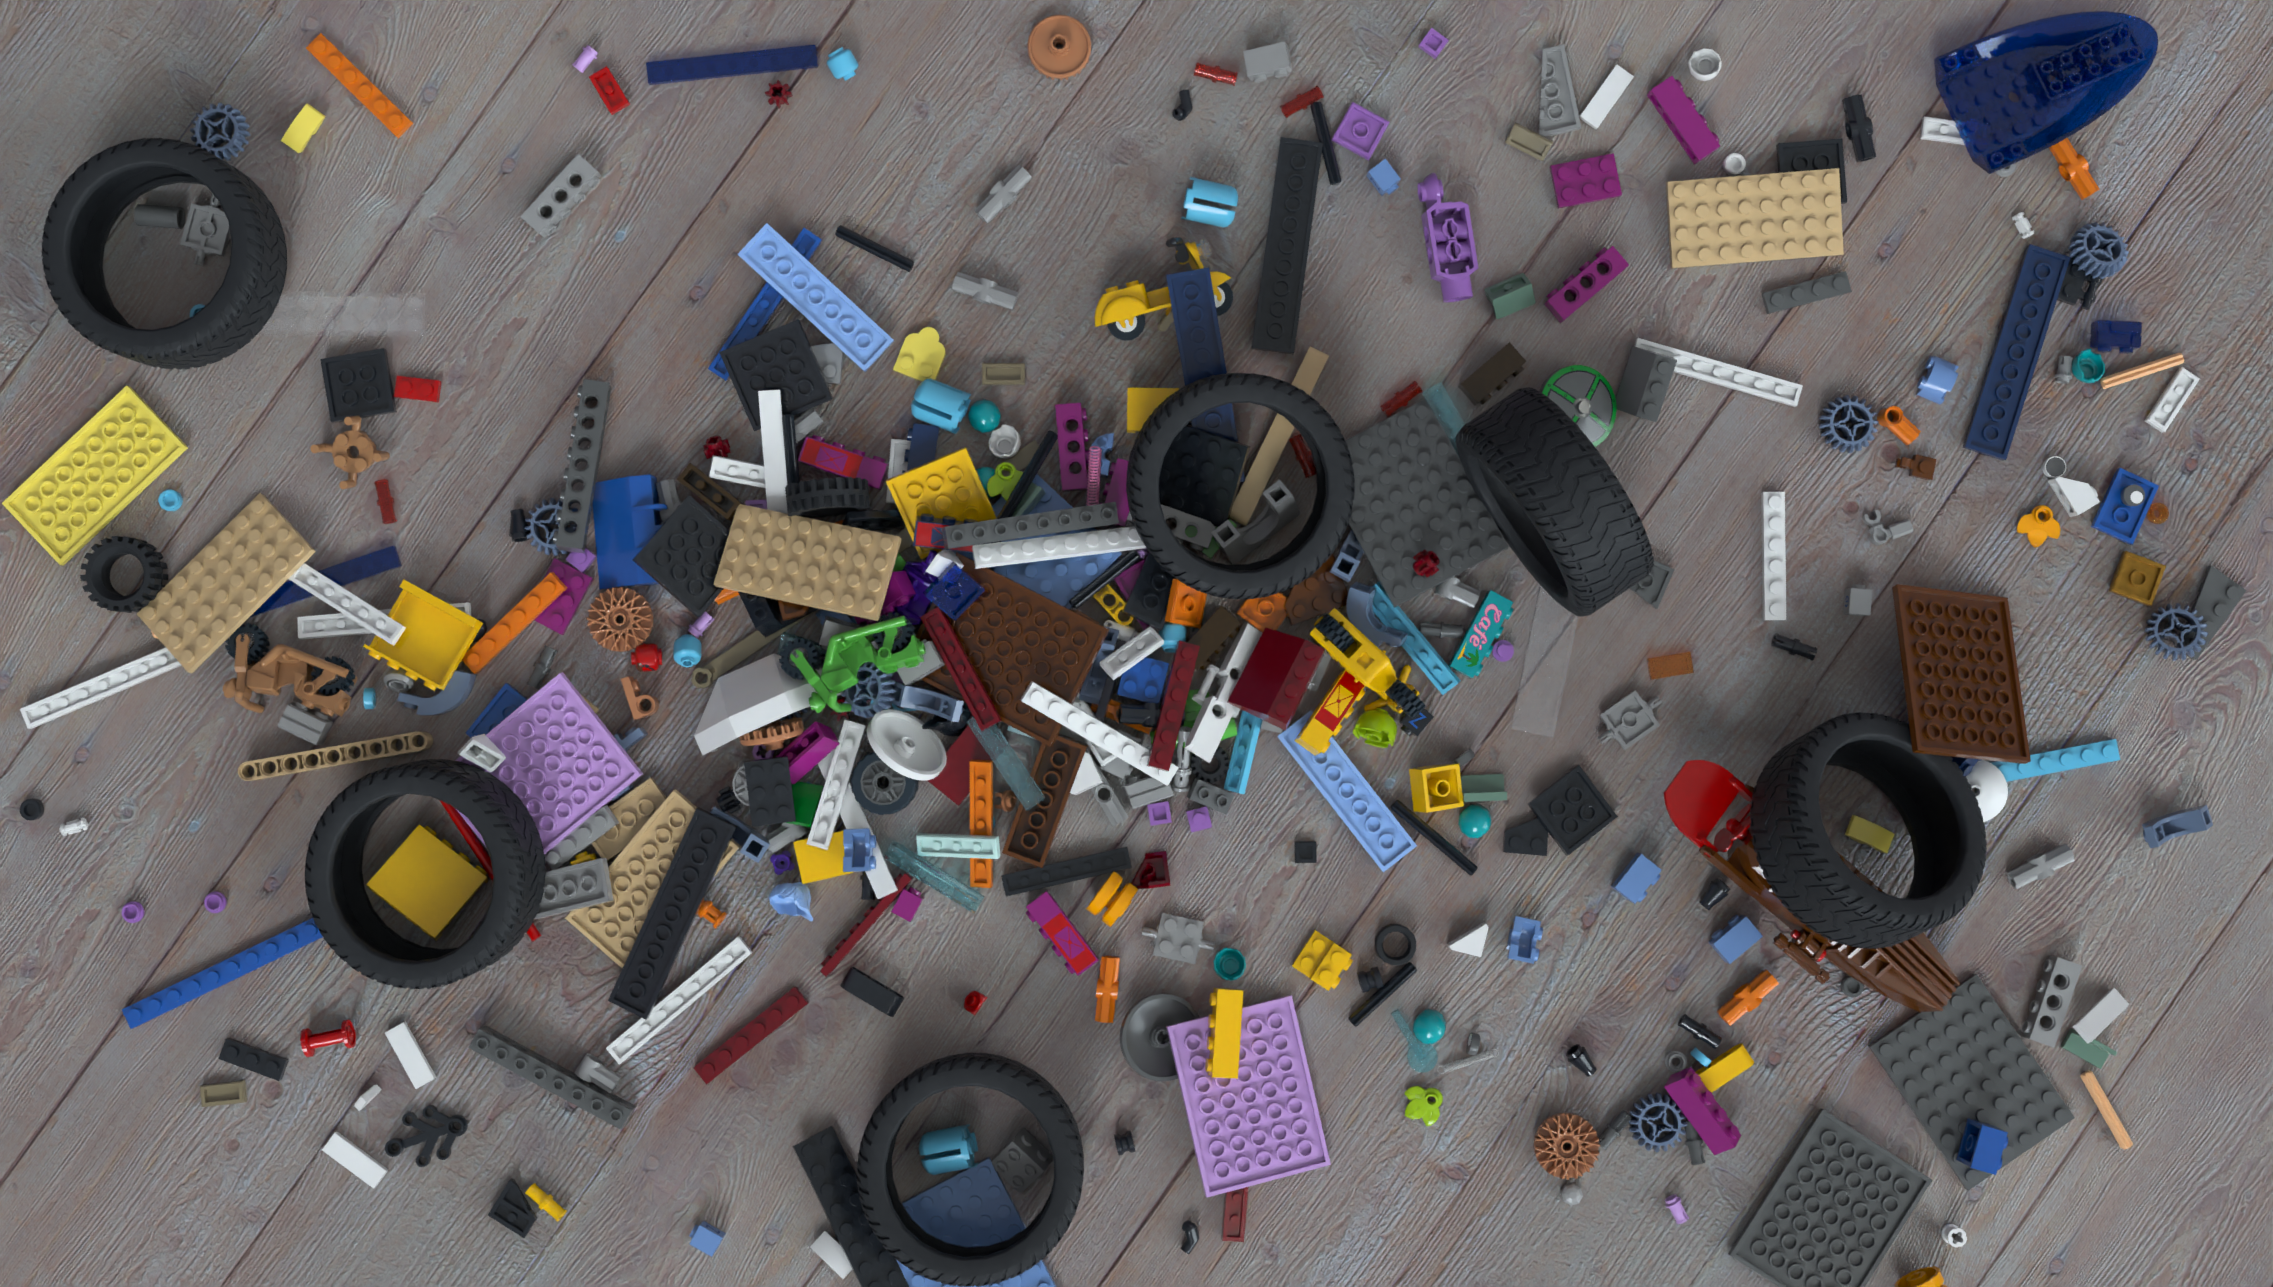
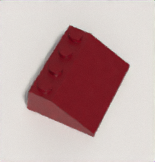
M1265 627L1227 703L1286 731L1324 656L1325 649L1305 639Z

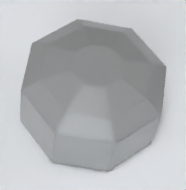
M1574 1183L1565 1184L1560 1191L1562 1200L1569 1205L1578 1204L1583 1197L1581 1188Z

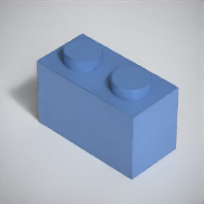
M1636 853L1611 887L1630 902L1636 904L1637 901L1641 902L1647 895L1646 890L1650 884L1654 885L1659 880L1661 869L1641 853Z
M1735 915L1728 921L1729 925L1723 930L1719 929L1711 935L1712 939L1709 941V944L1726 963L1731 964L1763 937L1744 915Z

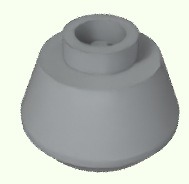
M401 667L399 670L391 668L383 679L385 685L396 692L408 691L414 684L413 679L406 676V670Z

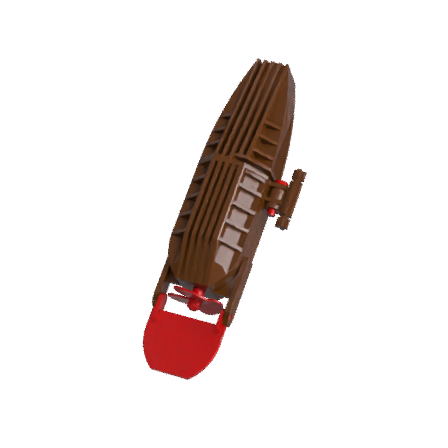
M1690 760L1683 764L1664 791L1665 805L1671 820L1681 833L1700 848L1699 852L1709 862L1792 930L1790 933L1792 941L1788 942L1789 939L1782 933L1775 936L1773 943L1778 948H1783L1785 954L1811 976L1815 975V979L1822 985L1830 979V974L1825 969H1820V965L1816 962L1826 958L1865 986L1918 1012L1943 1011L1942 1007L1947 1005V1001L1952 997V992L1957 990L1954 986H1959L1960 982L1924 933L1890 947L1868 949L1839 944L1809 929L1800 920L1796 919L1793 913L1789 912L1781 903V900L1777 898L1771 889V885L1767 883L1763 875V869L1759 866L1756 858L1757 853L1754 852V846L1752 845L1753 836L1750 833V816L1745 819L1750 812L1751 803L1746 805L1734 818L1726 822V828H1722L1716 834L1714 845L1706 839L1737 794L1751 802L1754 792L1753 786L1744 785L1727 769L1710 761ZM1727 851L1728 859L1725 860L1718 852L1724 853ZM1838 853L1844 864L1862 881L1872 886L1876 890L1883 892L1869 878H1867L1863 873H1861L1856 867H1854L1849 861H1847L1842 855Z

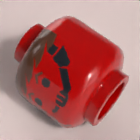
M655 643L636 646L635 652H631L632 665H636L639 672L657 671L659 665H662V648H658Z

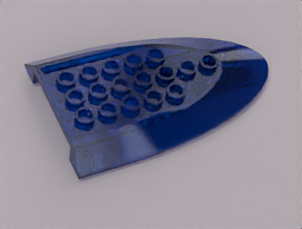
M2108 11L2078 12L2044 18L1988 35L1935 58L1936 86L1952 119L1956 123L1955 126L1964 141L1972 161L1991 174L2061 142L2091 124L2119 103L2142 80L2151 67L2157 54L2158 35L2149 23L2141 18L2125 13ZM2050 76L2055 77L2056 80L2052 81ZM2010 92L2017 94L2018 102H2013L2009 99Z

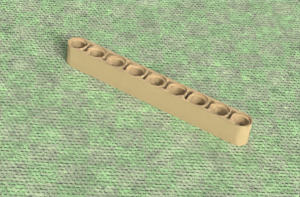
M1310 346L1291 385L1310 395L1329 355ZM1278 413L1233 503L1229 518L1247 526L1294 429V426Z
M411 732L247 761L239 766L238 775L242 780L254 781L420 752L432 747L433 737L428 732ZM420 735L425 740L422 747L417 744V738ZM398 739L403 742V748L400 751L396 748ZM377 743H380L382 746L380 754L375 752V745ZM356 747H359L361 750L358 758L354 756V749ZM335 750L338 751L340 755V758L337 762L334 761L332 757L333 752ZM314 754L318 757V763L316 765H314L311 761V758ZM293 758H295L297 761V766L295 769H293L290 765V762ZM271 762H274L276 765L273 773L269 769ZM250 766H253L255 770L252 777L248 773Z

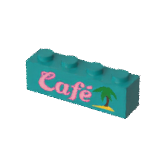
M1492 590L1487 591L1448 664L1451 669L1468 678H1473L1474 675L1478 676L1483 668L1481 664L1483 658L1489 657L1494 647L1491 643L1494 638H1499L1504 629L1501 626L1504 619L1508 620L1514 610L1511 607L1512 601Z

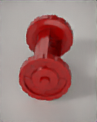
M343 1020L341 1029L312 1034L309 1028L302 1029L300 1034L301 1047L306 1057H312L315 1054V1048L344 1042L347 1048H354L356 1034L353 1023L350 1020Z

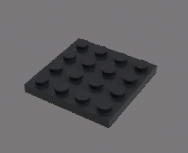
M799 319L719 352L754 432L761 429L758 391H781L782 416L784 414L796 415L834 399Z
M1186 425L1174 438L1164 456L1159 476L1160 504L1210 521L1213 526L1219 527L1229 520L1250 446Z
M689 495L632 560L698 618L724 589L716 587L714 581L730 531Z

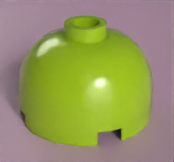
M1377 708L1376 710L1365 711L1358 717L1353 728V734L1358 739L1360 736L1366 738L1367 740L1364 742L1366 744L1381 748H1387L1388 744H1391L1392 747L1396 739L1397 725L1386 710Z

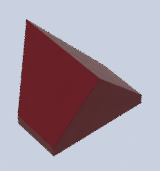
M1166 851L1145 853V858L1131 884L1138 889L1171 886Z

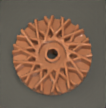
M1052 15L1042 19L1034 26L1028 39V54L1031 64L1034 65L1040 74L1046 75V78L1051 77L1052 80L1054 78L1060 80L1065 78L1068 80L1071 76L1075 77L1077 73L1080 74L1081 70L1086 67L1091 56V40L1088 31L1082 23L1067 15ZM1059 44L1063 46L1062 49H1057L1055 47Z
M624 587L607 589V591L600 593L595 598L594 603L590 604L591 609L588 610L589 617H587V620L589 622L587 625L590 627L589 632L593 635V639L602 647L618 652L630 651L635 649L636 646L643 644L649 637L653 627L652 608L646 598L637 591ZM622 615L624 621L619 624L618 617Z
M792 717L793 719L786 718L782 721L779 719L740 736V743L744 746L763 744L767 751L782 748L785 739L798 736L804 732L802 718Z
M1573 1113L1552 1115L1536 1131L1533 1143L1536 1159L1554 1177L1566 1178L1567 1180L1569 1178L1577 1179L1578 1176L1582 1177L1583 1173L1589 1172L1590 1168L1594 1167L1593 1163L1595 1160H1598L1597 1155H1599L1598 1149L1600 1144L1597 1132L1587 1120ZM1569 1142L1570 1146L1567 1149H1563L1564 1143Z

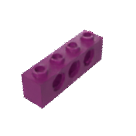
M1614 246L1608 250L1604 247L1595 255L1597 259L1593 263L1587 261L1579 268L1580 274L1576 277L1572 274L1563 282L1565 286L1558 291L1555 288L1546 296L1549 300L1544 305L1560 324L1629 266ZM1597 265H1603L1606 268V274H1600L1597 271ZM1582 278L1589 280V288H1584L1581 285L1580 280ZM1565 292L1573 294L1574 300L1572 302L1564 298Z
M1081 403L1056 404L1062 491L1088 490L1089 474L1086 469V463H1089V450L1085 451L1084 442H1088V429H1083V421H1087L1086 408H1082ZM1069 421H1076L1078 423V428L1075 431L1067 430L1066 425ZM1071 442H1077L1080 445V449L1072 453L1068 450V445ZM1073 463H1078L1082 466V470L1078 474H1073L1069 470L1070 466Z

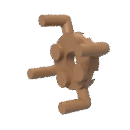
M357 415L344 419L346 425H352V430L337 435L333 444L320 443L312 445L310 448L312 453H332L334 464L348 472V480L341 481L339 484L343 490L356 486L357 473L367 470L375 461L379 462L390 458L388 452L378 451L374 441L372 442L368 437L369 435L360 431L361 418ZM352 446H356L359 450V455L356 458L350 454Z

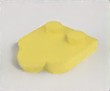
M925 327L919 334H909L904 340L893 371L921 382L930 378L936 380L946 355L944 346L939 342L938 332L934 328Z

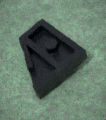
M1538 818L1504 830L1503 852L1547 856L1549 832Z
M513 1178L509 1180L488 1214L489 1217L523 1238L527 1236L537 1220V1216Z

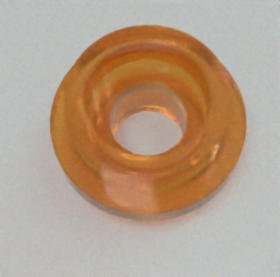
M2153 503L2150 505L2146 516L2151 523L2161 524L2168 519L2169 510L2162 503ZM2155 510L2159 511V517H2155Z

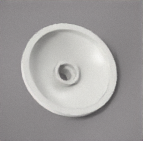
M1981 760L1973 766L1972 771L1966 778L1972 788L1977 787L1979 789L1976 799L1979 803L1978 807L1981 809L1983 822L1995 817L2003 809L2008 796V787L2002 772L1992 763Z

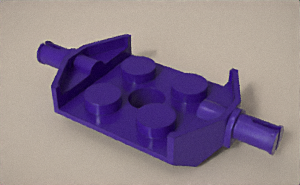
M930 550L926 561L906 562L902 570L906 571L916 594L912 599L909 598L910 601L908 603L896 606L894 608L895 611L892 613H899L901 616H905L912 625L923 623L920 617L925 615L937 587L944 584L941 578L926 572V569L938 554L934 550Z

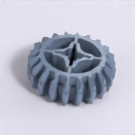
M218 103L217 107L214 104H210L209 110L206 107H202L203 114L196 113L198 120H191L195 125L194 128L190 129V132L195 134L190 137L192 141L196 142L194 145L222 160L224 158L230 161L231 155L238 157L237 151H244L242 145L249 144L245 137L251 136L246 131L250 127L245 122L246 117L240 115V111L233 109L229 104L225 106L222 103ZM225 117L224 119L221 118L218 122H212L217 118ZM215 127L218 128L219 130H222V133H223L226 137L222 136L221 134L219 135V134H218V131L215 129ZM207 128H208V129H209V133H208V135H207V137H206V131H207ZM223 142H228V144L223 147L215 148Z
M2095 221L2094 223L2084 225L2075 232L2070 240L2071 244L2068 249L2071 250L2069 256L2074 258L2072 264H2078V270L2083 269L2085 275L2091 273L2093 279L2098 276L2101 279L2113 276L2122 269L2128 260L2126 257L2129 252L2125 250L2128 244L2122 242L2125 237H2120L2118 235L2119 230L2113 231L2112 225L2106 227L2104 222L2098 224Z
M1845 395L1843 400L1837 397L1835 402L1831 401L1828 403L1829 408L1822 410L1825 415L1820 416L1819 419L1824 421V423L1820 424L1819 428L1825 429V432L1821 433V437L1827 435L1828 439L1825 443L1833 442L1831 447L1833 450L1839 446V452L1841 453L1845 452L1846 449L1848 453H1853L1854 449L1858 452L1862 450V446H1869L1868 440L1872 441L1875 439L1871 433L1878 431L1873 425L1878 424L1879 421L1872 419L1876 412H1869L1872 405L1864 406L1865 399L1858 402L1857 396H1853L1850 399L1849 395ZM1843 408L1840 421L1833 422L1837 411ZM1854 410L1860 414L1862 419H1858L1855 416ZM1846 421H1848V422H1851V424H1856V425H1853L1852 427H1849V426L1846 427V425H1840V424H1843V423H1845ZM1863 427L1861 436L1854 441L1856 429ZM1835 429L1840 430L1843 434V438H1845L1846 440L1839 437Z
M550 498L548 503L544 499L542 500L543 507L535 504L534 506L537 511H529V514L533 515L532 519H525L526 522L531 523L530 526L525 527L526 530L531 531L526 537L527 539H533L530 544L537 546V551L542 552L544 550L546 555H550L552 551L554 556H558L559 550L556 544L553 543L555 530L558 531L559 529L553 530L551 527L546 526V524H556L559 527L560 522H557V513L559 509L562 510L563 502L560 499L556 502L555 498ZM572 505L569 508L572 512L578 511L575 507L571 509ZM555 510L548 520H541L547 512ZM570 524V527H566V532H575L577 525ZM539 526L546 530L547 542L540 536ZM560 550L562 554L567 553V551Z
M2180 603L2175 605V609L2172 608L2171 604H2167L2166 610L2159 607V614L2155 612L2151 614L2154 620L2148 619L2146 622L2151 627L2145 628V632L2151 635L2146 636L2145 639L2146 641H2153L2149 648L2157 647L2156 655H2159L2161 651L2164 652L2163 659H2167L2169 655H2172V661H2176L2178 655L2182 661L2186 659V654L2191 658L2194 657V651L2200 652L2202 649L2199 645H2205L2206 640L2201 637H2207L2208 632L2202 631L2207 627V624H2199L2203 620V616L2195 617L2196 609L2190 613L2188 612L2189 606L2186 605L2182 610L2180 609ZM2178 617L2187 620L2190 624H2181ZM2168 618L2169 628L2158 633L2159 623ZM2174 628H2176L2177 631H2181L2179 636H2175V634L2173 635L2171 633ZM2194 632L2193 642L2184 647V636ZM2162 640L2172 641L2177 648L2166 645Z
M872 662L862 664L857 672L858 683L846 689L842 694L843 697L847 698L844 703L852 706L851 711L855 712V715L864 718L874 717L877 712L889 709L891 707L889 701L895 700L892 693L897 691L893 689L896 681L891 680L894 674L883 673ZM868 672H871V673H872V675H871L870 677H867V678L864 677V675H865L866 673H868ZM872 699L874 701L869 706L865 704L867 700Z
M1656 1093L1654 1099L1652 1094H1648V1101L1641 1097V1105L1633 1104L1637 1110L1636 1112L1633 1110L1629 1112L1634 1116L1629 1121L1630 1124H1634L1629 1128V1131L1635 1132L1632 1138L1634 1140L1639 1139L1638 1145L1641 1147L1645 1145L1648 1151L1653 1147L1655 1152H1659L1660 1146L1664 1151H1668V1144L1674 1148L1675 1143L1673 1141L1675 1139L1678 1142L1682 1141L1678 1136L1679 1133L1682 1135L1686 1134V1131L1681 1129V1127L1687 1126V1122L1681 1121L1686 1116L1684 1113H1680L1681 1109L1678 1105L1676 1106L1673 1099L1670 1100L1669 1095L1665 1094L1662 1098L1660 1093ZM1659 1106L1653 1114H1645L1650 1108ZM1667 1107L1672 1112L1674 1119L1673 1125L1667 1122L1666 1120ZM1659 1118L1665 1125L1660 1124V1126L1657 1125L1656 1127L1650 1120L1655 1121V1119L1658 1120ZM1642 1120L1649 1124L1648 1137L1643 1133ZM1662 1131H1670L1665 1137L1656 1139Z

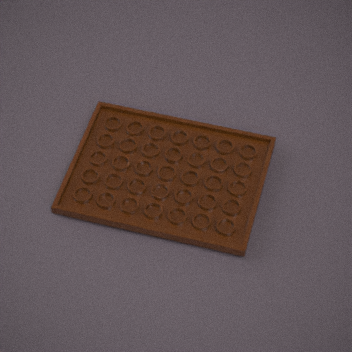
M956 552V556L964 566L952 583L943 579L944 584L940 586L928 612L938 606L942 608L1002 722L1052 747L1063 725L1022 702L1020 699L1031 681L1073 705L1109 629L987 567L975 569L974 560ZM922 623L916 637L919 641L925 639L927 642L933 641L925 625ZM946 664L921 679L965 702Z
M1900 584L1893 586L1892 591L1913 753L2021 764L2031 762L2008 598Z

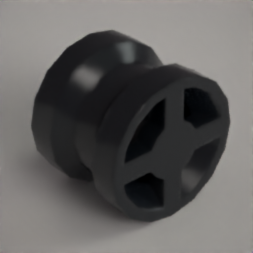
M1127 1131L1123 1135L1114 1134L1119 1156L1128 1151L1131 1153L1136 1152L1131 1131Z

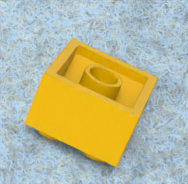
M1459 764L1432 765L1409 769L1414 812L1428 813L1464 806Z

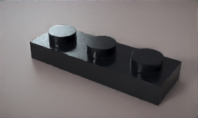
M897 509L847 512L842 523L845 526L870 531L902 530L905 527L902 516Z
M226 1038L218 1058L277 1081L282 1080L289 1059L232 1038Z

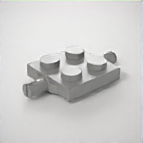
M213 193L209 206L191 203L180 243L182 246L197 251L193 264L203 266L206 254H216L225 257L230 238L228 219L225 213L218 208L220 202Z
M1633 690L1603 711L1599 716L1606 724L1607 731L1597 737L1598 740H1601L1599 742L1603 745L1613 737L1618 741L1622 749L1626 750L1659 727L1660 724L1655 719L1652 709L1662 703L1659 700L1660 698L1656 696L1649 702L1641 699L1636 690Z
M1162 913L1160 923L1156 929L1143 926L1144 931L1151 933L1142 931V936L1154 938V956L1195 964L1197 953L1201 948L1213 951L1214 947L1207 946L1206 944L1215 945V942L1203 940L1202 929L1204 922Z

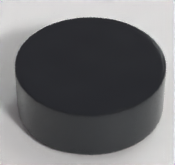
M27 799L20 806V814L26 820H37L44 814V805L38 799Z

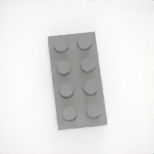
M600 858L546 872L543 897L534 919L613 901L607 858Z

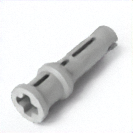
M1182 726L1179 729L1175 764L1179 768L1174 775V782L1171 784V788L1177 792H1187L1191 788L1189 784V774L1192 773V768L1189 765L1190 751L1184 748L1183 755V742L1186 744L1192 728Z

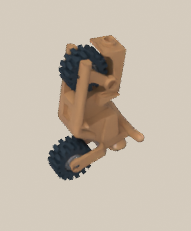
M246 623V626L242 624L230 636V639L225 641L228 644L225 645L228 654L235 659L234 667L237 678H231L224 683V696L226 698L234 697L235 702L245 709L262 713L264 711L262 705L249 701L252 691L278 696L281 693V688L287 684H294V693L302 700L301 704L310 709L318 707L321 709L320 712L333 717L336 714L342 717L349 708L351 697L344 691H351L349 686L356 684L357 677L353 674L354 670L343 659L332 656V659L325 657V660L284 644H278L269 651L266 647L270 646V642L267 641L269 639L268 636L259 627L250 623Z

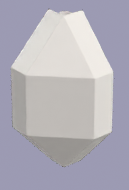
M771 654L719 677L694 734L702 755L718 750L717 748L744 734L810 707L809 697H811L812 692H816L815 689L805 678L798 680L785 673L781 668L782 664L779 663V659L782 657L778 654ZM820 668L819 670H817V672L820 674V676H821V673H822V669H823V668ZM845 690L838 693L837 696H841Z

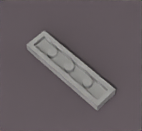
M607 805L602 807L545 854V860L552 870L559 869L619 823Z

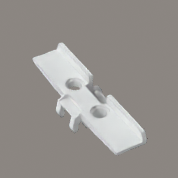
M1247 622L1243 623L1221 667L1207 666V675L1198 693L1192 697L1202 707L1184 748L1208 763L1211 762L1230 719L1235 718L1240 711L1239 708L1227 703L1262 635V632ZM1232 668L1238 671L1239 676L1237 680L1232 679L1230 676ZM1216 676L1219 678L1217 684L1220 685L1217 695L1205 698ZM1213 708L1221 712L1219 717L1213 714Z

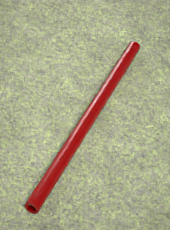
M440 801L493 881L491 858L459 812L450 804ZM532 923L527 931V935L533 942L541 937V934L534 923Z

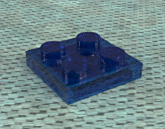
M952 562L923 593L930 601L956 621L985 589L955 562Z

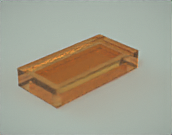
M1690 652L1647 659L1650 680L1694 673Z

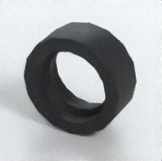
M1389 924L1377 933L1375 950L1384 962L1390 965H1402L1413 958L1416 951V939L1407 927L1400 924ZM1400 932L1407 938L1408 948L1402 956L1391 957L1384 951L1383 941L1389 933Z

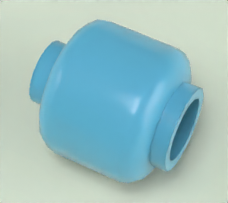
M841 47L828 55L827 66L836 79L843 77L846 81L856 75L854 70L858 68L859 64L850 49L844 50Z
M1171 622L1164 624L1163 629L1159 630V635L1164 640V644L1160 646L1163 648V651L1175 653L1177 642L1179 640L1186 642L1187 630L1185 626Z
M689 634L682 635L675 640L673 658L676 663L683 667H692L700 662L702 657L700 640Z

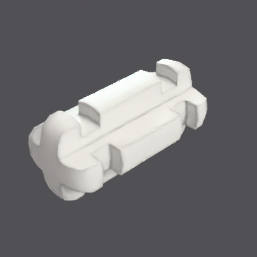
M2020 212L2014 215L2012 220L2016 221L2015 225L2019 233L2023 234L2022 238L2025 239L2033 235L2034 230L2031 231V224L2027 217L2024 218L2023 215L2025 213Z
M81 818V820L76 819L66 822L67 825L61 824L59 830L63 836H67V833L70 835L81 832V829L87 830L88 822L85 818Z

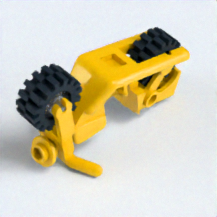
M1336 608L1324 617L1321 616L1315 622V628L1311 631L1310 635L1329 652L1328 654L1336 662L1340 663L1341 667L1346 668L1355 676L1354 682L1360 681L1381 697V699L1367 704L1364 707V711L1376 710L1388 705L1393 711L1399 714L1405 712L1409 717L1415 719L1426 707L1420 698L1417 697L1420 694L1419 691L1406 683L1411 667L1405 665L1397 679L1392 663L1385 655L1386 651H1381Z

